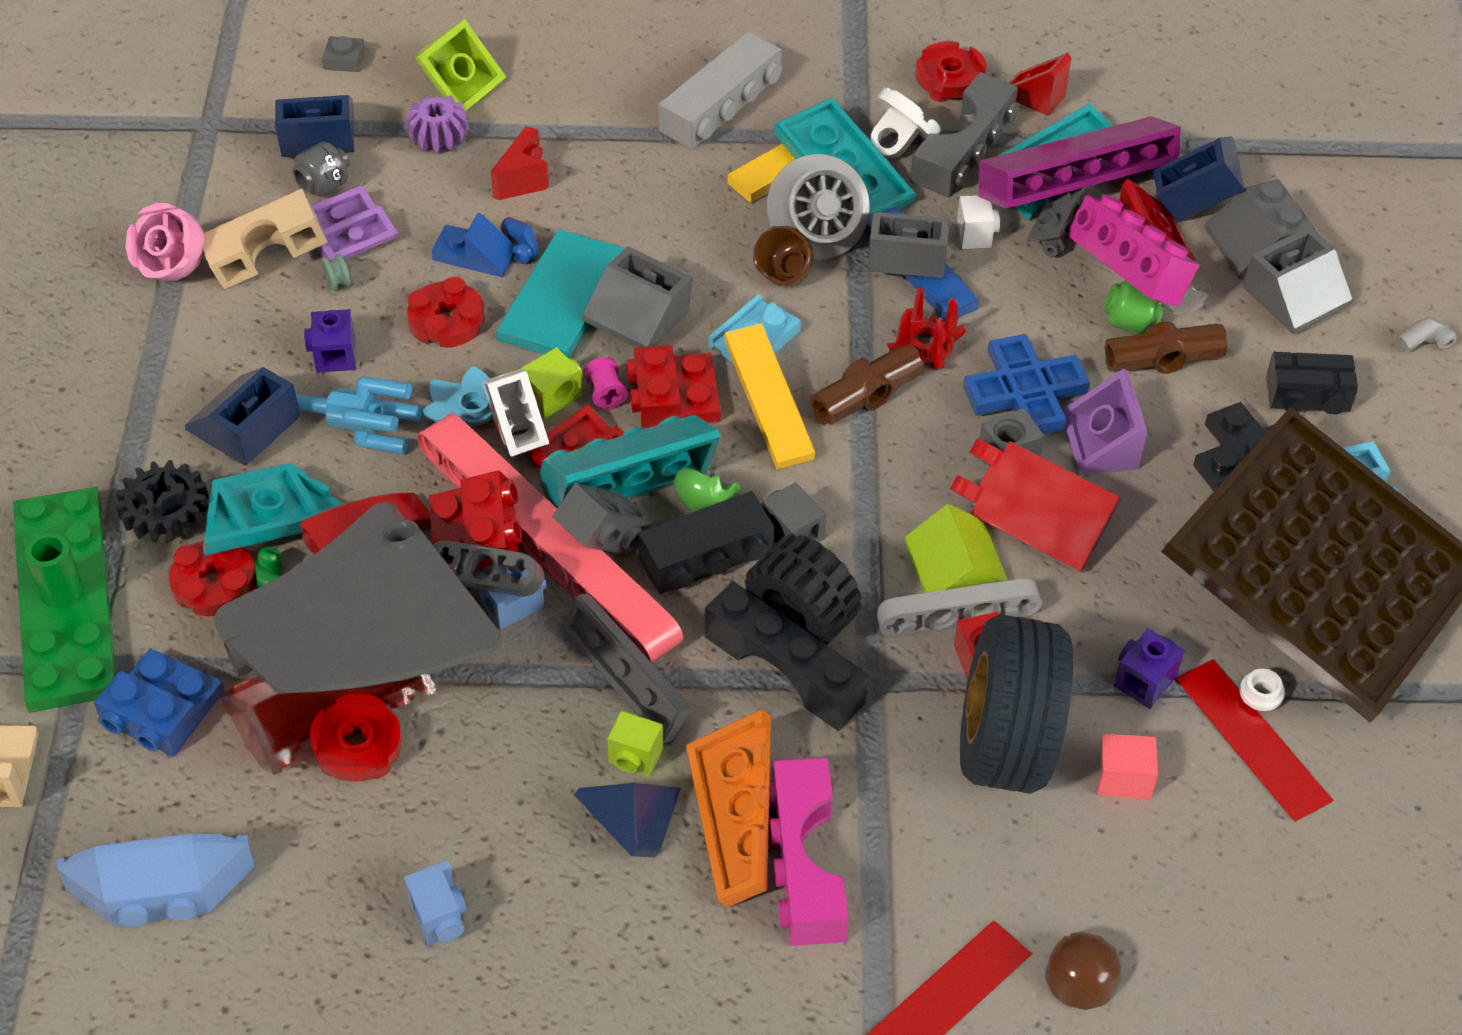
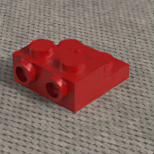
M672 345L633 348L634 359L626 360L628 383H636V389H630L632 413H640L642 428L657 426L663 420L672 416L684 418L696 415L707 423L721 422V409L711 352L674 356Z
M500 470L461 479L460 488L429 495L432 545L440 541H453L518 552V543L522 541V532L519 522L515 518L514 505L518 503V491L514 481L509 480ZM450 556L449 560L444 561L447 564H452L454 558ZM492 559L482 560L478 563L476 569L493 565Z

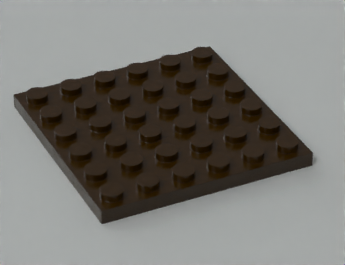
M1291 406L1161 551L1368 722L1373 721L1380 714L1462 603V542Z

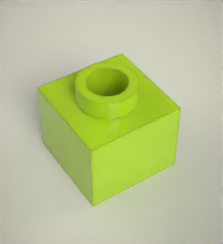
M621 711L607 738L608 762L623 772H637L650 777L663 750V724Z

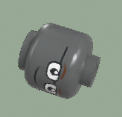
M323 141L299 153L296 156L295 167H293L292 172L297 185L305 193L310 192L316 196H323L346 183L348 178L347 168L350 166V162L343 149L340 147L335 148L331 143Z

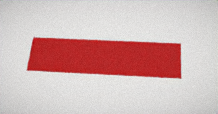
M1213 659L1175 678L1294 822L1334 801L1260 713L1242 700L1240 690Z
M993 920L866 1035H945L1030 957L1032 953Z

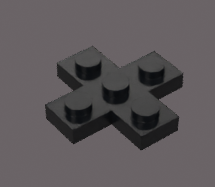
M1241 401L1207 414L1205 426L1220 443V446L1197 454L1193 466L1210 488L1215 491L1273 425L1263 429Z

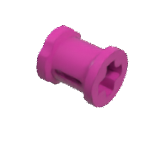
M610 357L596 358L590 361L583 370L585 380L588 384L592 385L594 391L592 394L593 402L602 410L614 409L624 403L628 397L626 386L619 381L617 376L619 372L618 365Z

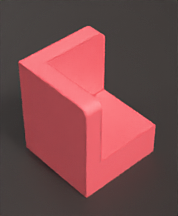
M1117 734L1102 735V770L1097 785L1099 796L1152 798L1158 777L1156 737Z

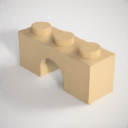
M299 189L203 233L205 240L203 245L204 254L209 267L224 290L258 275L255 259L258 253L269 245L283 244L287 246L292 257L295 258L328 243L316 213L303 189Z

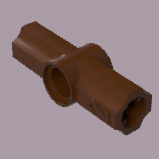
M1159 322L1150 326L1144 334L1106 339L1104 346L1106 365L1110 372H1119L1123 368L1133 370L1155 366L1158 372L1170 374L1182 369L1189 361L1226 356L1228 349L1227 333L1223 324L1217 323L1177 329L1174 323Z
M902 344L872 362H869L866 358L854 361L845 370L841 379L811 395L810 405L814 410L816 418L823 425H832L864 406L868 410L878 409L886 403L894 389L923 374L924 363L920 358L919 351L912 344Z

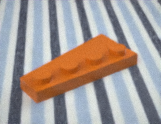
M763 709L686 745L718 902L727 908L766 891L768 886L771 715Z

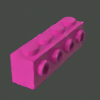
M1103 194L1101 199L1086 195L1075 215L1067 236L1148 298L1179 306L1199 267L1198 263L1187 256L1189 250L1176 242L1164 240L1167 234L1160 229L1150 225L1144 226L1145 218L1133 211L1123 210L1124 203L1106 194Z

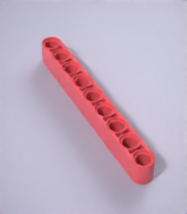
M450 413L417 434L418 443L425 456L458 488L461 487V479L500 470L509 480H513L518 491V503L514 505L515 518L519 522L522 532V541L518 543V546L537 561L543 570L575 600L578 595L590 594L651 663L683 641V633L676 620L602 550L584 547L552 517L557 508L458 415Z

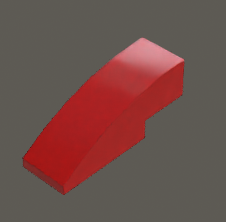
M393 493L372 496L340 505L300 522L304 543L314 555L337 538L377 503L387 502L393 504L406 520L415 522L421 531L431 527L430 512L415 493Z

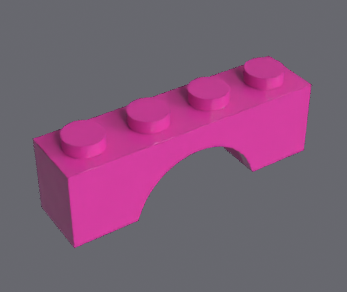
M828 757L773 761V778L770 779L769 806H775L776 818L769 819V836L771 846H779L780 858L773 859L775 887L784 886L785 900H778V918L780 929L788 928L790 946L846 942L849 917L844 879L816 866L806 855L802 846L804 839L813 829L831 820L833 795Z

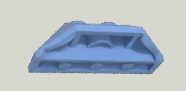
M194 833L99 845L77 852L71 857H63L57 860V870L68 893L113 926L123 925L126 927H138L149 921L164 919L183 921L191 919L195 915L209 914L255 867L254 855L248 835H234L230 838L221 834Z

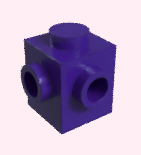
M351 309L311 312V328L304 329L306 351L313 353L316 373L356 370L355 333Z
M1147 628L1137 641L1130 639L1122 649L1118 658L1119 666L1114 687L1151 709L1177 677L1185 650L1178 647L1171 639L1160 636Z

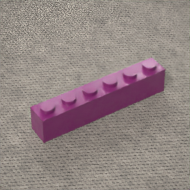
M1150 116L979 161V197L1007 209L1161 167L1179 158L1181 126Z

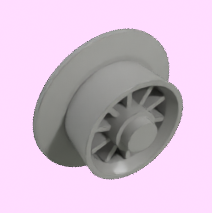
M812 154L793 160L777 174L768 192L767 216L770 227L791 226L808 239L813 247L814 260L834 258L851 249L863 235L869 219L870 202L863 180L849 164L833 156Z

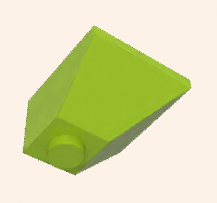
M465 19L444 30L424 46L415 57L444 98L452 96L454 102L462 103L465 111L506 78L503 71Z

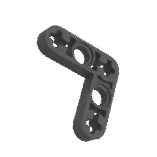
M440 541L433 545L444 560H449L450 556L454 558L452 564H448V566L465 587L523 597L530 596L538 591L544 581L542 566L524 553L453 541ZM491 558L493 561L491 573L484 578H476L475 570L478 563L484 559ZM506 568L518 573L524 572L526 568L529 574L527 577H521L517 581L511 575L506 574Z

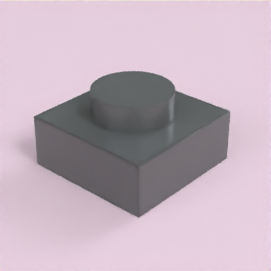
M329 36L322 57L324 70L358 72L365 51L364 39Z

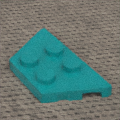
M292 463L212 480L203 552L205 555H210L302 533L300 522L326 510L343 505V503L330 496L331 488L319 480L308 477L305 471Z

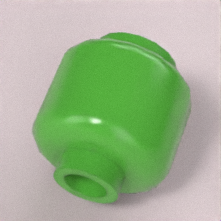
M1124 280L1120 284L1114 283L1110 288L1103 305V312L1107 313V321L1111 326L1133 335L1143 334L1148 327L1159 323L1164 308L1158 305L1159 301L1148 298Z

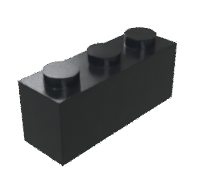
M753 491L638 532L639 559L659 594L673 589H682L694 581L710 575L722 574L729 568L742 563L757 561L773 547L774 525Z

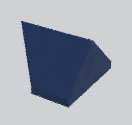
M629 783L579 788L574 796L630 856L655 858L661 850L681 788Z

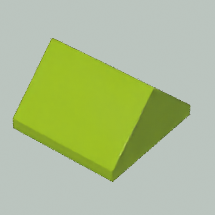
M949 503L905 536L904 542L924 593L1008 580L984 521Z

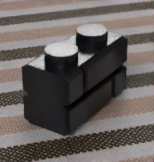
M1274 351L1266 375L1270 409H1284L1287 411L1291 406L1297 412L1302 410L1324 411L1327 414L1350 412L1358 389L1356 373H1354L1353 355Z

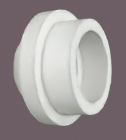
M1256 669L1243 678L1240 685V695L1242 700L1251 708L1259 711H1270L1282 703L1285 689L1281 678L1275 672L1269 669Z

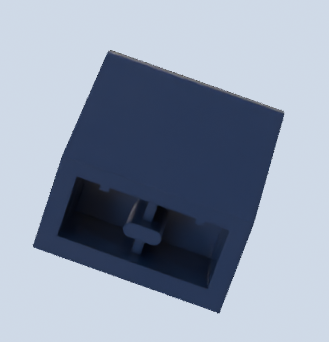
M350 95L275 100V126L281 157L297 156L299 153L323 141L331 143L335 148L340 147L345 153L354 152V103Z
M1232 136L1220 137L1153 170L1157 196L1177 222L1198 214L1245 190L1236 145Z
M265 367L243 374L185 424V429L244 466H247L300 417L294 384Z

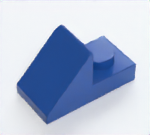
M477 213L468 230L445 225L432 248V257L434 261L503 278L515 256L512 253V248L515 245L484 215Z

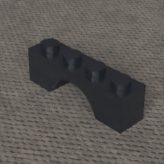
M732 581L705 606L706 639L736 660L743 655H754L771 663L795 687L804 708L835 730L839 731L865 705L868 673L736 582Z

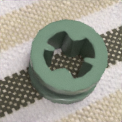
M341 253L336 254L333 260H328L327 257L321 259L323 272L331 291L337 290V286L340 284L345 287L351 286L349 272Z

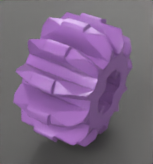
M437 93L434 98L429 99L423 96L421 102H413L411 104V110L407 112L406 126L412 144L420 145L422 151L432 148L437 154L440 149L445 148L451 151L453 144L460 145L463 143L464 135L467 134L468 120L461 102H454L452 96L440 98Z

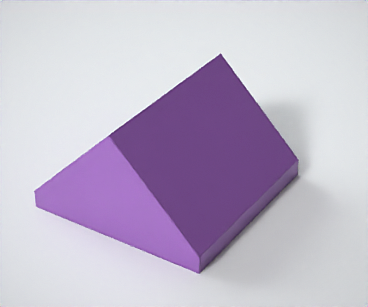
M1123 368L1062 409L1067 419L1065 426L1077 469L1082 474L1139 469L1148 432L1129 371Z

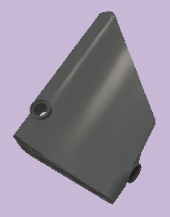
M387 502L377 503L337 538L297 567L260 588L221 606L214 617V626L224 641L226 652L238 677L254 671L277 693L342 690L405 680L490 655L502 642L500 631L418 525L413 521L406 520L396 506Z

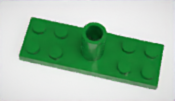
M97 487L13 501L23 679L25 704L28 712L96 701L116 676L101 501Z

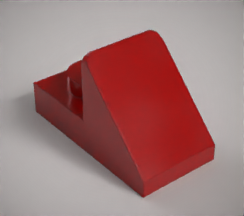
M525 126L492 168L493 198L503 200L542 191L549 187L548 164L541 159L543 149L540 146L539 130Z

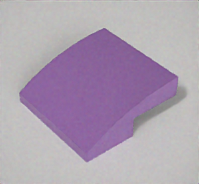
M363 185L312 205L328 243L315 248L322 258L327 257L328 260H333L336 254L341 253L345 260L398 237V232L381 205L375 206Z

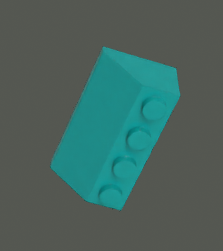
M696 415L684 418L672 416L654 427L647 429L642 427L632 428L620 437L607 441L604 438L596 439L586 444L584 448L570 452L567 450L556 451L543 460L538 479L547 499L556 508L559 507L574 483L620 492L628 499L673 485L678 471L684 468H690L705 475L721 435L718 429Z

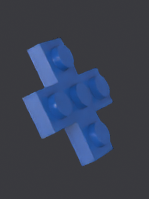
M1026 334L989 341L988 353L996 370L964 377L963 388L975 415L1012 408L1017 411L1024 408L1043 434L1065 430L1067 419L1057 399L1086 394L1090 385L1077 355L1039 362Z

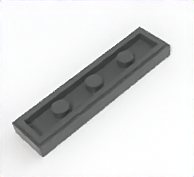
M590 594L578 595L561 628L640 717L663 724V743L674 741L690 714L692 707Z

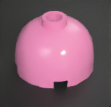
M154 203L143 208L138 213L142 216L138 219L136 225L130 224L125 245L128 260L145 277L154 280L176 281L190 275L200 265L204 256L203 245L205 240L203 230L195 217L188 212L168 203Z

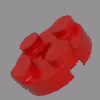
M937 42L922 50V56L917 58L915 77L919 85L929 92L932 100L945 102L949 98H962L963 92L979 72L986 73V61L983 55L971 46L969 51L959 48V42Z
M449 277L443 282L427 285L420 290L411 292L408 296L407 318L409 329L417 340L428 344V340L440 342V347L444 348L463 345L474 339L480 332L479 326L485 320L483 300L475 289L467 286L465 281L459 277ZM450 311L452 316L446 317L444 314L439 313Z
M203 540L178 548L174 553V562L169 570V584L175 601L181 607L184 604L186 607L192 608L194 614L209 617L215 616L218 609L226 603L247 594L249 590L250 592L253 591L256 587L254 562L250 553L243 547L205 555L203 552ZM213 572L222 573L217 575V581L209 582L207 577H205Z
M348 694L335 699L336 704L330 706L325 712L322 709L316 715L310 730L311 747L319 768L326 775L350 782L384 777L389 772L390 765L398 757L402 745L401 728L397 716L386 707L385 702L369 694ZM354 730H362L363 737L367 738L365 742L359 745H350L349 741L344 740L345 736H352Z

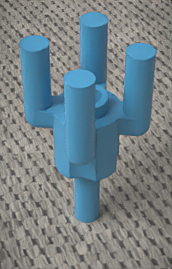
M362 376L357 380L356 391L338 388L336 391H331L328 398L296 393L299 410L326 414L325 419L330 427L354 431V442L357 446L406 455L409 450V440L374 434L373 430L394 433L398 427V419L419 422L423 416L422 406L380 400L376 396L377 394L409 399L412 394V385L405 382Z

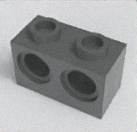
M574 483L552 516L584 547L630 555L632 551L639 547L638 532L648 529L652 524V521L620 492Z

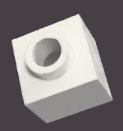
M979 195L960 196L957 228L962 249L991 248L993 233L999 232L1000 229L999 211L993 210L991 202L980 198Z

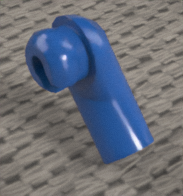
M512 217L505 218L501 223V232L516 239L518 242L512 248V253L517 254L514 256V259L520 264H525L529 260H535L539 248L533 228L529 224Z

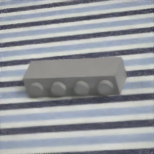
M749 31L658 104L659 132L692 150L700 142L708 139L724 122L731 120L736 112L748 102L754 101L758 94L766 87L774 84L779 79L782 72L781 49Z

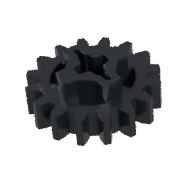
M168 460L165 467L159 468L158 464L153 461L150 464L151 470L145 472L138 467L135 469L137 475L135 479L126 477L123 479L125 489L116 491L118 503L115 505L126 531L134 529L136 538L141 539L149 533L152 542H157L160 535L166 534L167 538L172 541L175 539L176 531L180 530L188 535L191 533L188 524L191 522L201 524L203 522L200 512H207L209 508L207 487L205 482H202L199 471L191 473L188 464L184 463L176 469L173 460Z

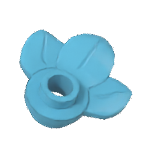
M472 366L463 376L461 384L435 379L431 380L430 396L433 403L422 410L423 414L435 423L450 413L458 415L468 426H480L487 423L492 418L482 381L490 378L482 370Z

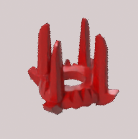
M919 287L916 291L913 308L905 310L900 318L896 342L887 343L889 351L902 344H912L919 351L923 363L931 364L933 369L936 370L945 368L946 364L943 360L951 354L954 342L966 332L963 324L957 326L958 304L954 298L949 299L945 324H943L940 317L936 320L934 315H931L929 319L927 317L923 318V287ZM921 333L934 335L931 344L919 342L916 336Z

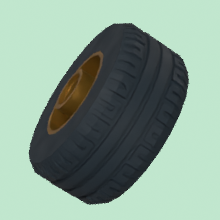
M1003 614L997 615L985 623L971 663L960 733V767L962 774L974 785L1032 794L1046 787L1050 781L1064 740L1073 683L1072 641L1069 633L1059 624Z

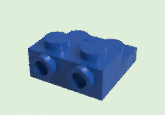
M149 648L129 674L121 670L96 699L94 705L99 716V723L113 734H120L122 732L135 738L140 745L150 751L156 752L161 750L174 757L218 701L225 689L221 680Z

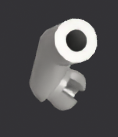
M1424 318L1397 336L1399 345L1406 352L1411 351L1424 341L1432 344L1436 343L1441 349H1448L1453 346L1457 339L1456 333L1451 330V325L1434 318Z

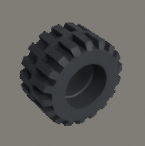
M788 534L786 537H782L746 574L745 587L747 591L826 645L858 615L862 606L860 602L862 599L861 592L856 587L858 584L845 564L816 540L812 541L804 535Z

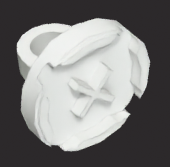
M884 87L876 97L877 101L887 112L873 129L870 141L886 159L900 157L917 135L926 139L929 134H940L941 129L934 119H930L928 122L923 120L924 116L922 115L924 113L921 111V108L896 90L893 91L888 87ZM888 132L897 133L898 141L895 146L891 148L881 147L880 142L884 134Z

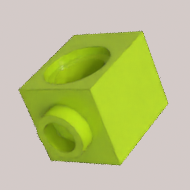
M557 347L520 368L527 371L540 415L544 419L582 397V369L576 360L567 358Z

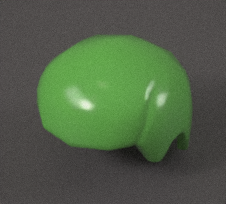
M690 468L679 470L674 479V487L679 499L693 512L734 498L741 491V486L737 482H733L731 485L720 482L718 475L708 477Z

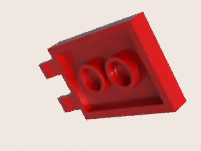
M976 438L969 453L990 464L979 486L957 474L950 490L976 503L971 515L1083 573L1122 499L1010 441L1003 452Z

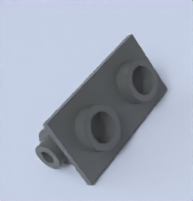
M1085 188L1048 197L1027 238L1028 242L1040 240L1044 248L1043 250L1048 256L1054 257L1061 254L1068 239L1067 232L1082 204L1080 198Z

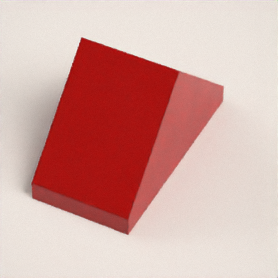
M1067 52L1018 72L1009 82L1018 87L1016 102L1049 116L1066 95L1072 59Z

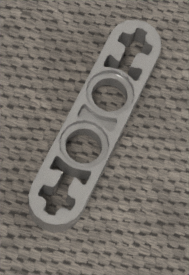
M1022 578L891 598L882 602L877 607L876 616L883 635L902 637L954 629L957 626V620L999 611V614L1008 616L1028 617L1041 608L1042 599L1036 583L1031 579Z

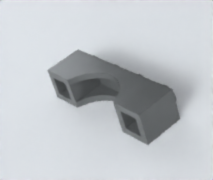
M979 72L963 92L960 119L968 128L954 134H929L913 154L910 182L948 198L957 186L962 187L968 179L971 168L975 164L979 165V161L984 159L989 145L998 142L1007 122L1012 123L1015 120L1019 111V103L1016 102L1018 87Z

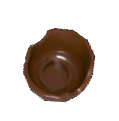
M773 226L762 233L754 245L753 262L756 269L772 284L779 287H792L807 278L814 265L813 247L808 239L791 226Z
M1074 932L1069 936H1064L1054 947L1045 970V979L1052 994L1064 1004L1088 1010L1103 1006L1110 1000L1118 985L1122 966L1116 948L1101 936L1087 932Z

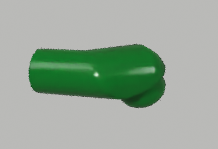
M265 547L258 552V559L254 562L256 583L259 588L283 575L280 563L281 553L275 548Z

